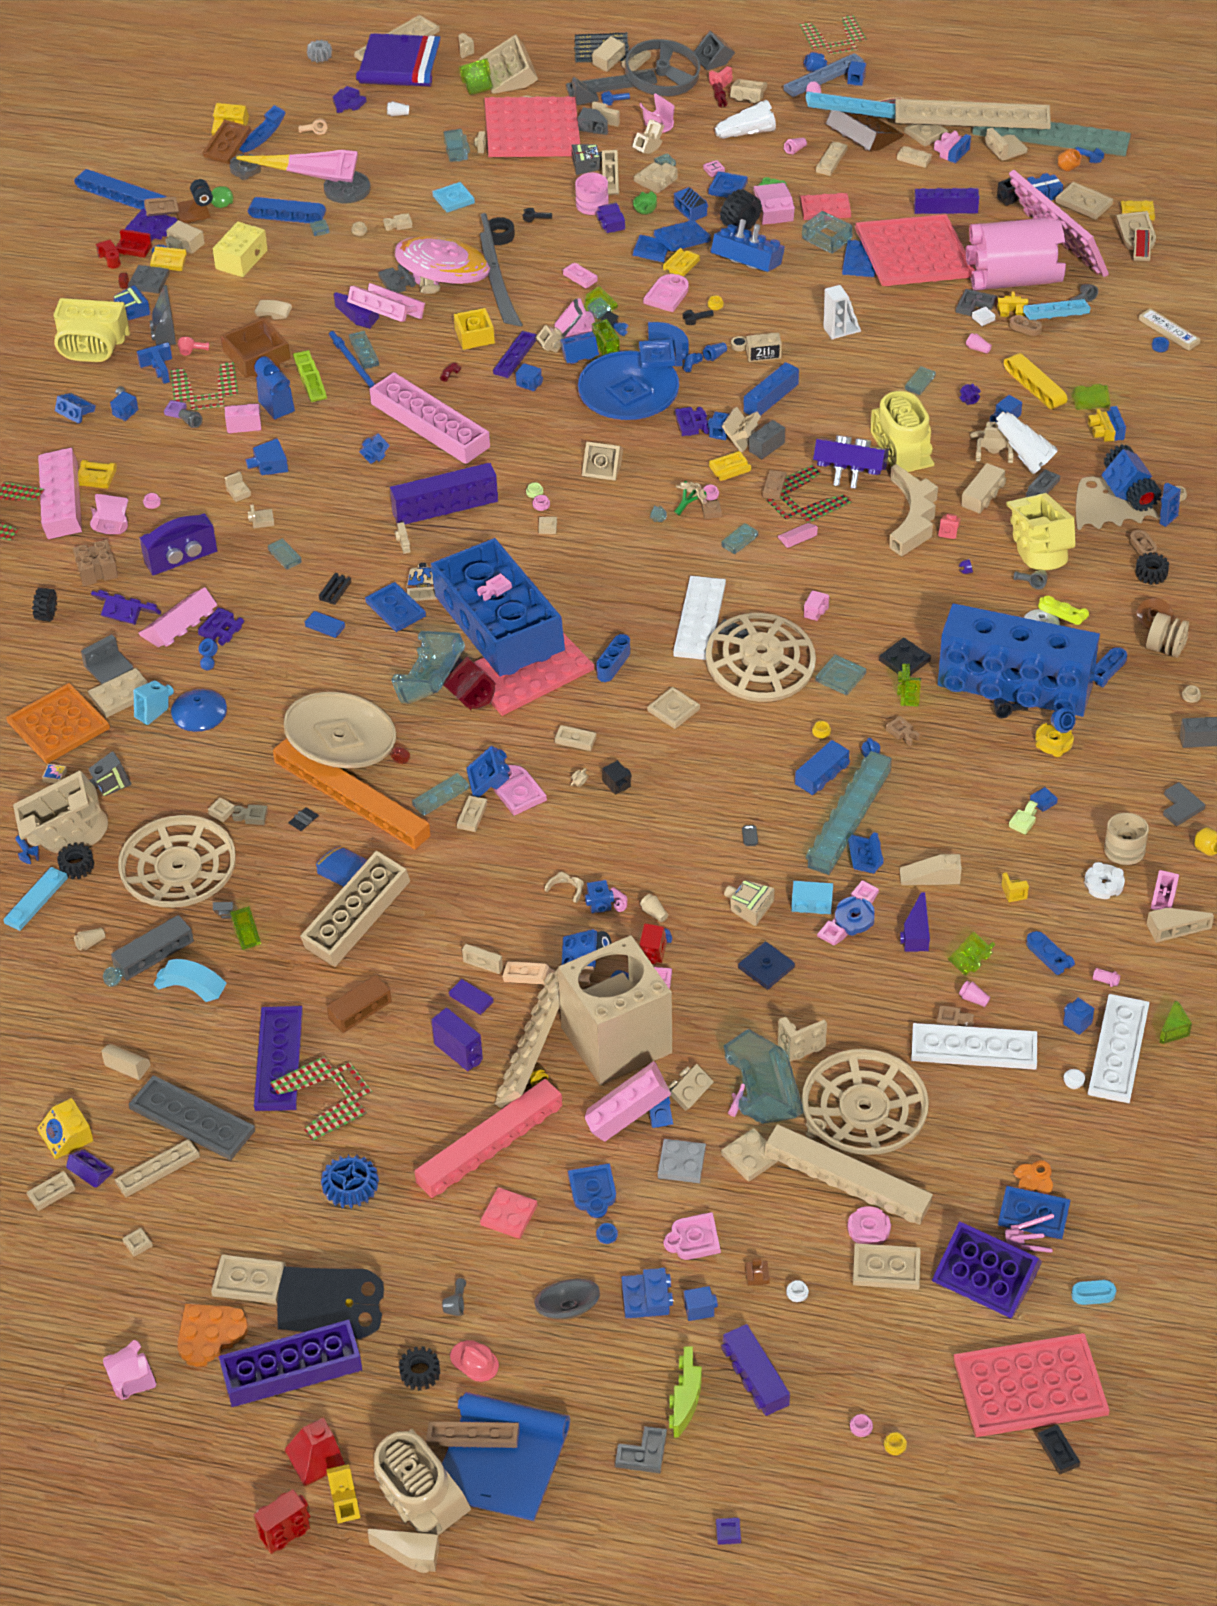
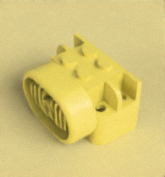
M60 298L54 312L57 330L54 339L55 347L62 356L70 360L103 362L111 357L115 345L122 344L125 340V335H130L124 302Z
M906 391L888 393L882 398L880 408L873 409L871 412L870 432L879 447L889 448L887 459L889 465L892 467L897 464L907 472L934 466V462L930 457L933 448L930 444L931 428L929 426V415L917 396Z
M1047 493L1006 502L1007 506L1012 510L1010 522L1013 524V539L1017 543V550L1025 564L1036 570H1053L1064 566L1068 562V549L1075 547L1074 517Z

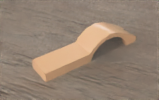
M507 961L502 977L504 982L543 984L545 986V978L549 973H554L555 971L544 963ZM586 966L580 973L578 979L580 988L590 985L589 978L590 974L594 972L593 966Z

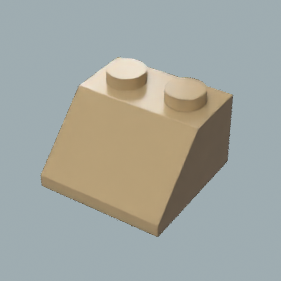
M586 442L582 476L616 481L621 467L623 447Z

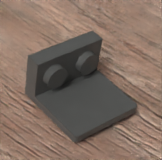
M112 634L81 650L84 667L101 684L134 669L130 662L118 651L116 638Z

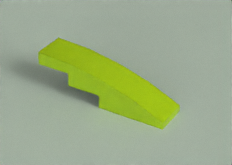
M309 350L294 353L293 358L310 402L327 399L322 380Z

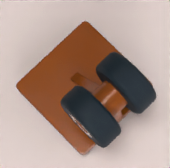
M197 179L190 185V191L194 199L177 203L179 210L178 214H176L177 218L186 224L210 218L207 205L212 202L213 194L205 180Z

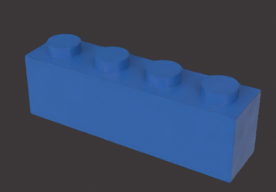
M785 362L744 396V412L749 415L758 412L760 416L799 384V369Z

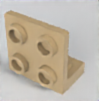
M787 1017L779 1019L778 1046L789 1062L802 1059L804 1056L818 1052L826 1046L827 1022L822 1020L797 1031L795 1025L790 1023Z

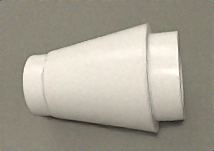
M393 101L391 103L388 102L387 115L392 117L409 114V106Z

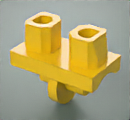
M1011 291V296L998 298L997 311H999L1000 317H1008L1009 311H1016L1015 316H1024L1023 307L1028 305V299H1021V296H1015V291Z

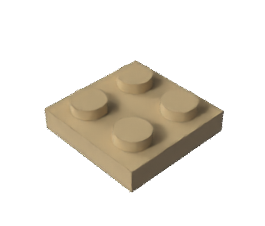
M754 1128L721 1150V1155L748 1182L778 1162L765 1155L767 1141Z

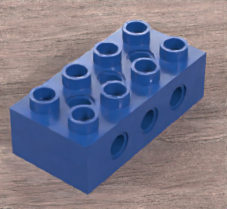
M496 538L431 563L435 597L499 677L514 674L520 668L537 661H546L552 655L565 650L561 615ZM499 574H502L511 582V589L499 596L493 594L489 600L484 601L483 595H478L477 589L481 586H486L488 580Z
M953 603L942 632L937 686L945 687L953 692L964 691L982 695L990 700L1003 698L1028 708L1039 707L1056 711L1067 707L1076 716L1084 717L1093 687L1100 633Z

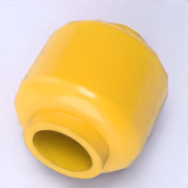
M1208 827L1201 829L1195 835V847L1208 856L1216 855L1217 831Z

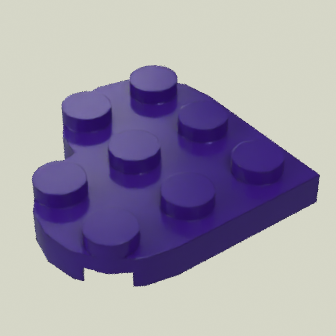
M142 209L124 230L149 233L151 241L162 239V237L167 236L166 230L177 222V218L167 215L147 216L146 209Z

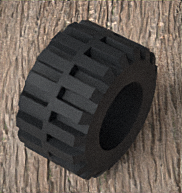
M737 189L724 201L721 207L720 220L727 227L728 225L737 226L738 230L740 220L744 219L746 220L744 230H750L760 217L759 215L762 211L761 201L748 191Z

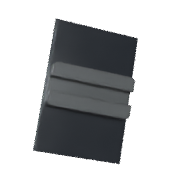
M305 807L298 814H295L288 824L302 831L319 815Z

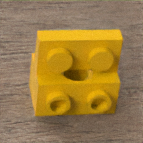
M216 103L213 114L212 136H214L224 119L247 125L249 114L246 106Z

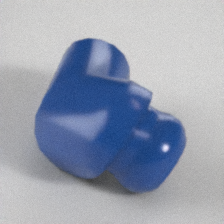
M693 353L687 355L683 370L691 372L692 365L703 360L702 354Z

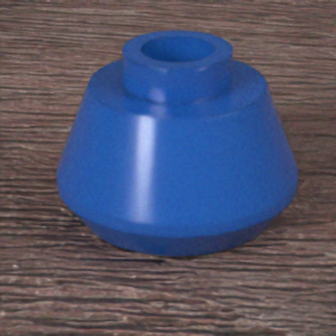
M1067 707L1058 709L1051 716V724L1058 732L1067 733L1075 725V714Z

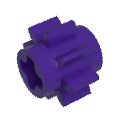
M973 383L971 385L966 384L961 388L960 393L962 395L959 398L967 405L975 404L979 401L980 395L978 393L981 390Z

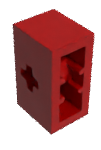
M644 923L639 947L651 964L662 963L667 944L665 929L663 926Z

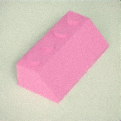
M204 587L187 596L140 631L139 634L156 647L162 645L167 647L175 641L173 639L175 636L178 635L180 637L188 631L187 627L190 625L194 627L200 623L201 620L199 618L203 615L207 617L214 612L213 608L217 606V603Z
M653 1061L587 1109L585 1119L592 1134L605 1142L671 1095L656 1063Z

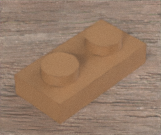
M176 197L144 200L147 216L178 214L179 212Z
M769 471L763 490V498L780 500L787 472Z

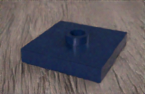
M765 941L738 963V968L768 990L795 968V962Z

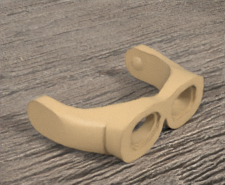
M558 872L546 884L544 890L549 892L554 884L571 883L577 889V893L573 898L575 903L580 899L582 887L584 886V882L576 877L570 878L569 875L563 872Z

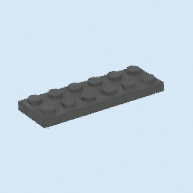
M154 1075L129 1103L130 1110L229 1160L234 1158L255 1132L254 1125Z

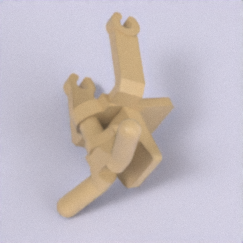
M987 422L985 430L970 434L972 439L979 438L977 439L976 461L980 462L981 447H985L992 454L998 453L1003 448H1008V463H1013L1012 446L999 430L997 422Z

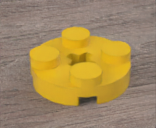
M1045 723L1036 731L1035 745L1045 753L1060 757L1072 748L1074 735H1072V730L1067 733H1060L1052 725Z

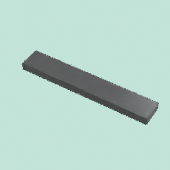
M654 71L636 75L647 83L657 84ZM626 75L581 81L596 92L635 87ZM572 82L566 83L568 95L573 96Z

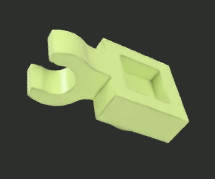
M1030 800L1024 812L1021 810L1016 812L1009 822V827L1026 835L1035 823L1036 817L1034 815L1037 812L1035 807L1038 803Z

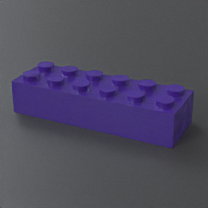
M486 463L391 486L392 513L397 523L404 522V524H409L498 502L497 476L491 463Z
M349 1320L219 1356L231 1407L362 1371L360 1354Z

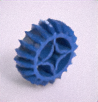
M348 1154L347 1158L343 1159L340 1156L339 1161L332 1159L331 1165H326V1171L322 1173L321 1186L323 1187V1194L326 1195L328 1201H333L335 1206L340 1203L342 1208L349 1205L352 1209L354 1204L360 1207L362 1201L368 1203V1197L374 1198V1192L378 1189L379 1177L377 1176V1169L373 1167L371 1161L367 1162L365 1157L359 1159L357 1154L354 1158H351Z

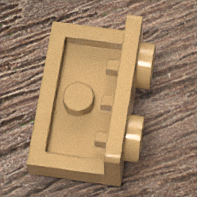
M697 1064L691 1068L688 1066L684 1068L679 1074L681 1078L678 1081L676 1079L668 1085L671 1092L670 1096L685 1111L714 1082Z

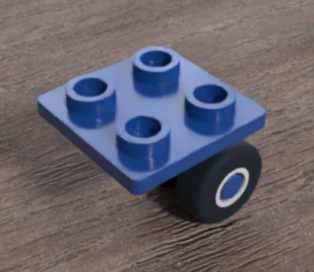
M594 929L564 936L562 965L612 944L610 936L605 931L597 932ZM594 960L587 966H593L595 968L596 960Z

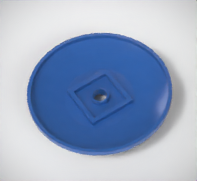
M620 351L606 354L589 363L580 374L578 391L584 404L594 412L613 419L636 420L653 416L669 407L677 397L679 378L672 366L642 368L640 351Z

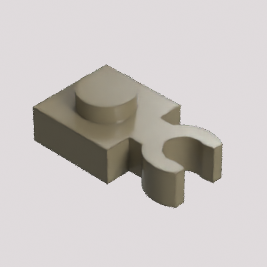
M248 804L247 809L239 805L234 807L235 813L232 814L234 821H242L244 819L246 824L265 825L268 813L267 806Z

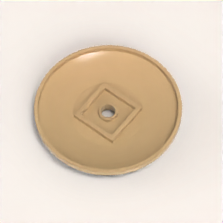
M320 692L304 696L288 708L284 718V732L291 745L307 758L332 767L360 768L373 765L386 758L395 745L396 730L390 717L372 702L351 694Z

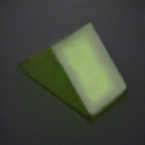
M247 906L230 912L233 931L241 949L245 950L260 945L261 941L250 907Z
M1174 1001L1162 1028L1159 1042L1161 1044L1190 1036L1192 1023L1178 1001Z

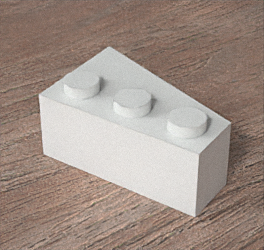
M841 285L825 289L824 329L831 340L861 332L850 299Z

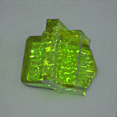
M488 58L459 67L462 83H465L470 95L482 93L493 88Z

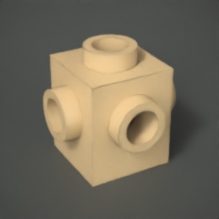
M545 325L536 336L546 351L549 352L551 350L555 353L561 348L560 339H564L562 336L563 332L557 327L552 328L548 325Z

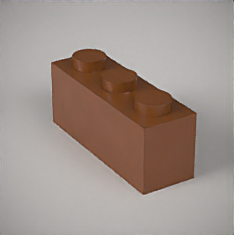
M375 975L365 980L353 990H349L339 999L332 1001L327 1006L328 1019L344 1033L391 1003L390 989Z

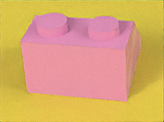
M248 404L225 407L227 432L237 433L261 430L260 405Z

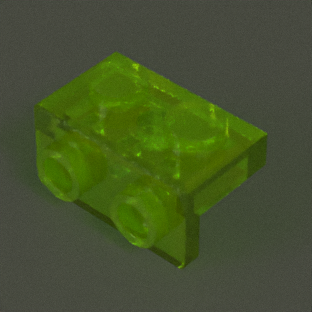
M1107 385L1077 386L1071 393V397H1074L1076 410L1109 407L1111 404Z
M902 664V671H898V682H901V684H897V695H901L900 706H919L921 678L910 677V664Z
M973 931L948 960L964 975H967L970 971L975 973L982 966L980 961L982 959L986 960L993 953L991 949L995 946V943L991 942L987 945Z

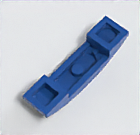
M274 105L264 114L266 119L248 135L239 151L245 153L264 143L280 125L285 116V111Z

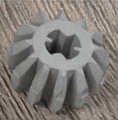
M321 39L320 41H311V44H308L307 56L312 62L323 63V61H328L331 58L332 47L328 41Z

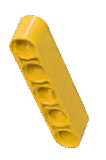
M1017 353L1004 360V367L1007 372L1050 410L1067 403L1066 393L1023 354Z

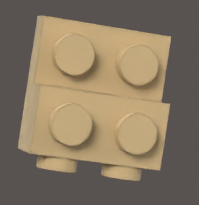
M737 79L731 86L730 97L738 101L747 99L749 102L758 103V101L763 99L767 83Z
M655 162L634 176V182L656 193H659L678 179L677 168L667 163L661 166Z

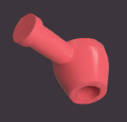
M181 337L178 340V348L182 355L188 356L193 349L209 351V342H194L190 337Z

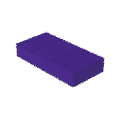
M463 979L449 991L450 997L480 1015L493 1003V997Z

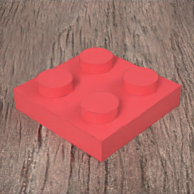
M498 1187L480 1220L481 1226L520 1239L538 1206L537 1201Z

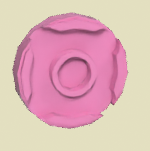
M867 1206L857 1209L856 1212L849 1216L847 1228L850 1237L856 1243L880 1245L889 1237L891 1223L890 1218L882 1210Z

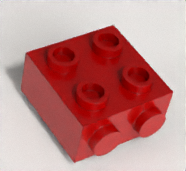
M293 1489L287 1493H282L274 1502L268 1506L261 1507L254 1514L258 1537L271 1554L284 1549L290 1541L296 1537H302L310 1529L308 1519L311 1517L306 1509L308 1503L302 1495L298 1496Z

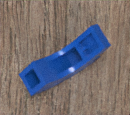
M648 322L649 341L672 339L676 366H682V360L686 358V355H689V342L686 334L678 327L668 323Z

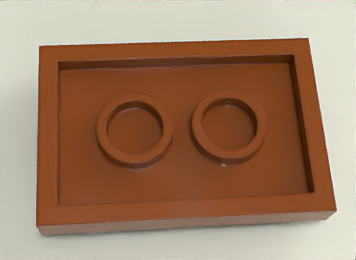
M224 119L202 152L203 157L230 164L231 159L235 157L252 131L250 126Z

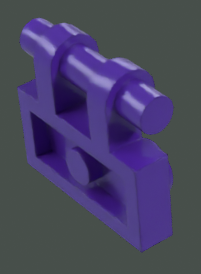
M692 407L675 409V416L682 436L699 434V429L703 430L705 434H709V421L706 419L707 414L702 407H698L697 411H693Z
M218 607L198 629V634L213 641L220 637L218 643L223 646L232 639V635L242 628L244 620L238 618L235 621L233 620V613Z

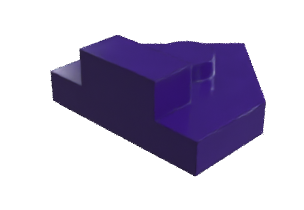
M346 86L333 96V102L337 113H342L343 110L352 109V111L358 110L366 103V97L361 96L358 89Z

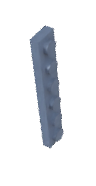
M855 53L785 84L784 91L792 97L806 91L809 83L817 82L821 85L847 73L851 61L864 62V60Z

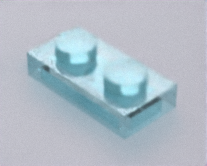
M744 523L722 540V547L736 554L758 537V531Z

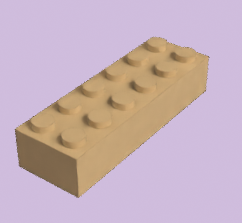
M375 851L300 936L304 947L336 967L408 885L410 878L407 870L380 852Z

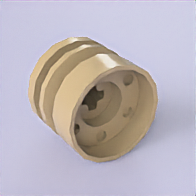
M1158 612L1149 631L1146 649L1160 652L1164 645L1166 655H1169L1172 651V657L1178 658L1187 642L1189 622L1183 620L1180 625V619L1176 618L1173 624L1170 625L1171 616Z
M1120 813L1111 817L1107 824L1104 845L1106 856L1113 862L1121 865H1131L1141 861L1145 856L1149 832L1147 822L1139 815L1133 813Z

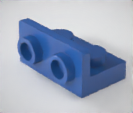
M73 393L57 396L55 412L76 423L82 422L83 415L95 411L94 404Z
M1169 483L1164 484L1163 496L1161 498L1160 524L1165 527L1178 517L1181 492L1180 488Z

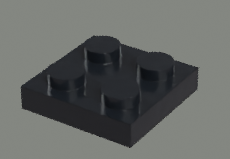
M903 637L879 655V661L907 679L930 662L931 655Z

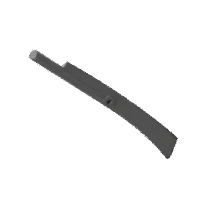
M482 213L481 219L484 232L480 233L485 260L490 267L489 278L501 317L505 324L522 327L523 324L511 303L503 281L487 214Z

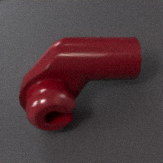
M453 362L444 368L440 380L447 382L452 372L456 374L460 372L461 366Z

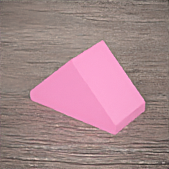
M1159 870L1150 909L1172 908L1179 874Z

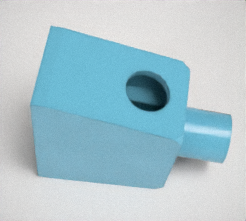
M152 681L133 690L134 717L149 725L168 709V697L174 694L173 688L170 685L164 686L157 681Z

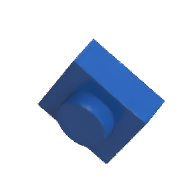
M1046 787L1030 796V800L1038 803L1036 807L1042 812L1057 804L1058 798Z

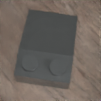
M167 285L163 286L152 312V320L149 321L151 330H154L151 331L152 341H156V346L167 342L169 345L176 344Z

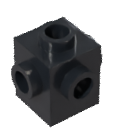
M1011 177L999 182L997 188V199L1006 206L1019 201V196L1015 193L1016 188L1010 182Z

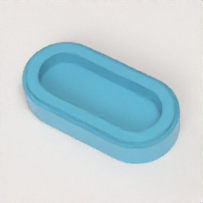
M1108 1280L1078 1282L1073 1286L1071 1296L1076 1303L1081 1305L1109 1303L1115 1298L1116 1287Z

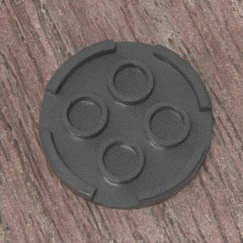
M357 171L354 172L352 182H335L325 180L324 182L326 197L337 203L345 204L360 201L371 190L368 177Z

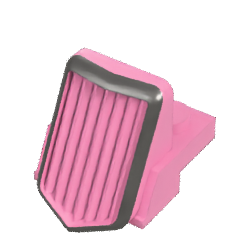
M580 298L574 299L555 323V327L563 332L562 336L564 338L591 331L595 337L599 335L592 312L585 311Z

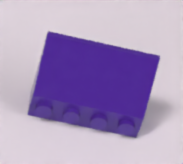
M959 1221L932 1282L1012 1319L1032 1285L1042 1261L1036 1256Z

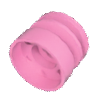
M586 173L577 178L575 182L577 209L583 214L596 215L598 206L609 204L608 181L606 177L598 173Z

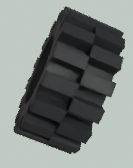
M1149 552L1148 555L1146 553L1143 556L1140 555L1136 562V577H1139L1138 580L1140 581L1143 580L1145 584L1149 582V585H1152L1153 582H1155V585L1159 584V581L1161 583L1164 582L1168 576V559L1166 557L1163 558L1164 555L1162 554L1158 556L1156 552L1155 555H1152V552Z
M38 588L35 591L36 595L34 594L32 602L34 603L32 606L34 611L32 613L36 620L51 621L55 616L54 612H56L57 593L54 589Z
M74 843L72 847L71 844L67 845V849L63 847L62 852L59 851L57 861L60 871L66 873L68 878L70 876L73 880L75 877L81 879V875L86 877L87 872L89 874L92 872L94 860L92 851L87 845L84 847V844L80 843L78 846L77 843ZM75 859H82V861L75 864L69 863Z
M418 1346L414 1347L413 1352L411 1349H408L407 1355L403 1353L402 1360L400 1359L399 1370L404 1385L406 1387L410 1385L412 1390L416 1386L418 1391H422L421 1387L425 1386L426 1390L429 1389V1384L434 1386L435 1380H439L440 1374L437 1354L433 1353L430 1348L426 1351V1348L421 1346V1350H418ZM419 1363L428 1366V1370L424 1373L417 1374L411 1371V1368Z

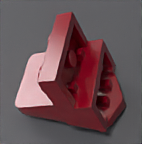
M468 657L442 682L443 686L469 710L480 709L491 704L495 693L496 683Z

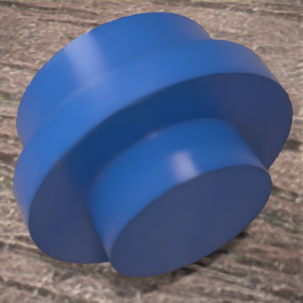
M603 1223L597 1229L596 1237L603 1244H611L616 1241L618 1231L611 1223Z

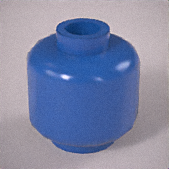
M810 52L809 55L805 56L804 67L809 72H814L827 66V60H825V56L821 53Z

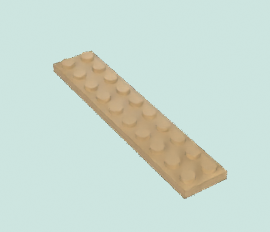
M896 99L895 123L1050 129L1051 125L1049 105Z

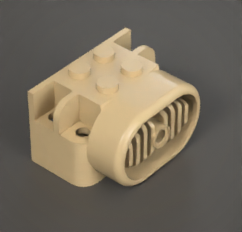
M81 771L13 804L20 839L27 838L30 845L38 846L41 844L46 850L54 853L62 852L63 847L67 849V845L71 844L72 847L74 843H77L78 846L81 843L84 844V847L86 845L90 847L103 837L108 827V818L100 808L96 788Z
M413 1429L395 1432L380 1442L374 1455L375 1478L381 1484L379 1487L385 1494V1498L391 1506L395 1507L404 1523L409 1521L418 1533L439 1535L471 1510L458 1485L446 1472L442 1463L426 1442Z

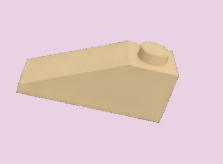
M602 150V173L608 181V195H619L617 150Z
M940 854L901 867V885L960 884V854Z
M1174 908L1157 909L1148 913L1147 927L1157 943L1212 929L1214 915L1208 912Z
M368 1529L370 1545L412 1570L421 1573L436 1571L439 1552L438 1535Z

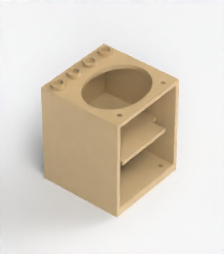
M632 935L558 967L561 1028L599 1085L672 1053V992ZM608 955H628L629 980L624 973H621L584 990L580 988L578 979L580 973L588 964Z

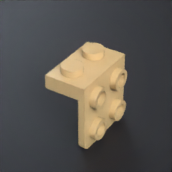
M993 128L987 129L986 145L1002 161L1027 153L1028 148L1015 135L1000 136Z

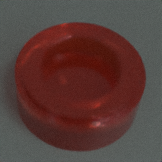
M120 273L118 277L119 286L121 289H128V274Z
M401 747L393 748L391 758L399 764L408 763L411 756L406 749Z

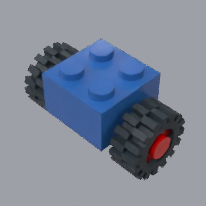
M1121 444L1120 447L1115 446L1114 450L1111 449V453H1107V457H1104V465L1107 469L1102 473V477L1116 497L1129 501L1135 510L1142 512L1143 509L1148 511L1149 507L1152 509V505H1157V501L1161 500L1162 491L1156 482L1151 479V473L1130 446Z

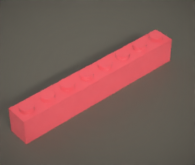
M544 1079L415 1170L416 1183L431 1198L442 1194L450 1185L459 1182L464 1175L476 1170L481 1163L494 1157L502 1148L508 1147L512 1141L519 1136L525 1135L533 1126L542 1123L550 1114L556 1113L562 1107V1094L549 1081Z

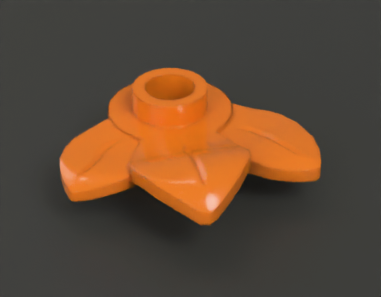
M1039 1160L1033 1164H1022L1013 1173L1015 1177L1020 1179L1019 1189L1033 1192L1037 1190L1038 1193L1050 1195L1053 1189V1182L1050 1179L1052 1169L1046 1161ZM1038 1168L1045 1169L1042 1173L1037 1172Z

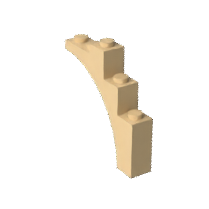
M896 464L891 467V481L906 496L910 511L902 525L890 534L889 548L902 557L932 537L933 524L930 521L935 518L936 505L933 502L937 500L938 487L926 478L919 481Z

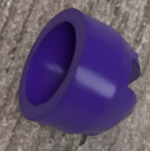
M970 559L963 560L959 564V567H964V570L960 571L961 573H973Z

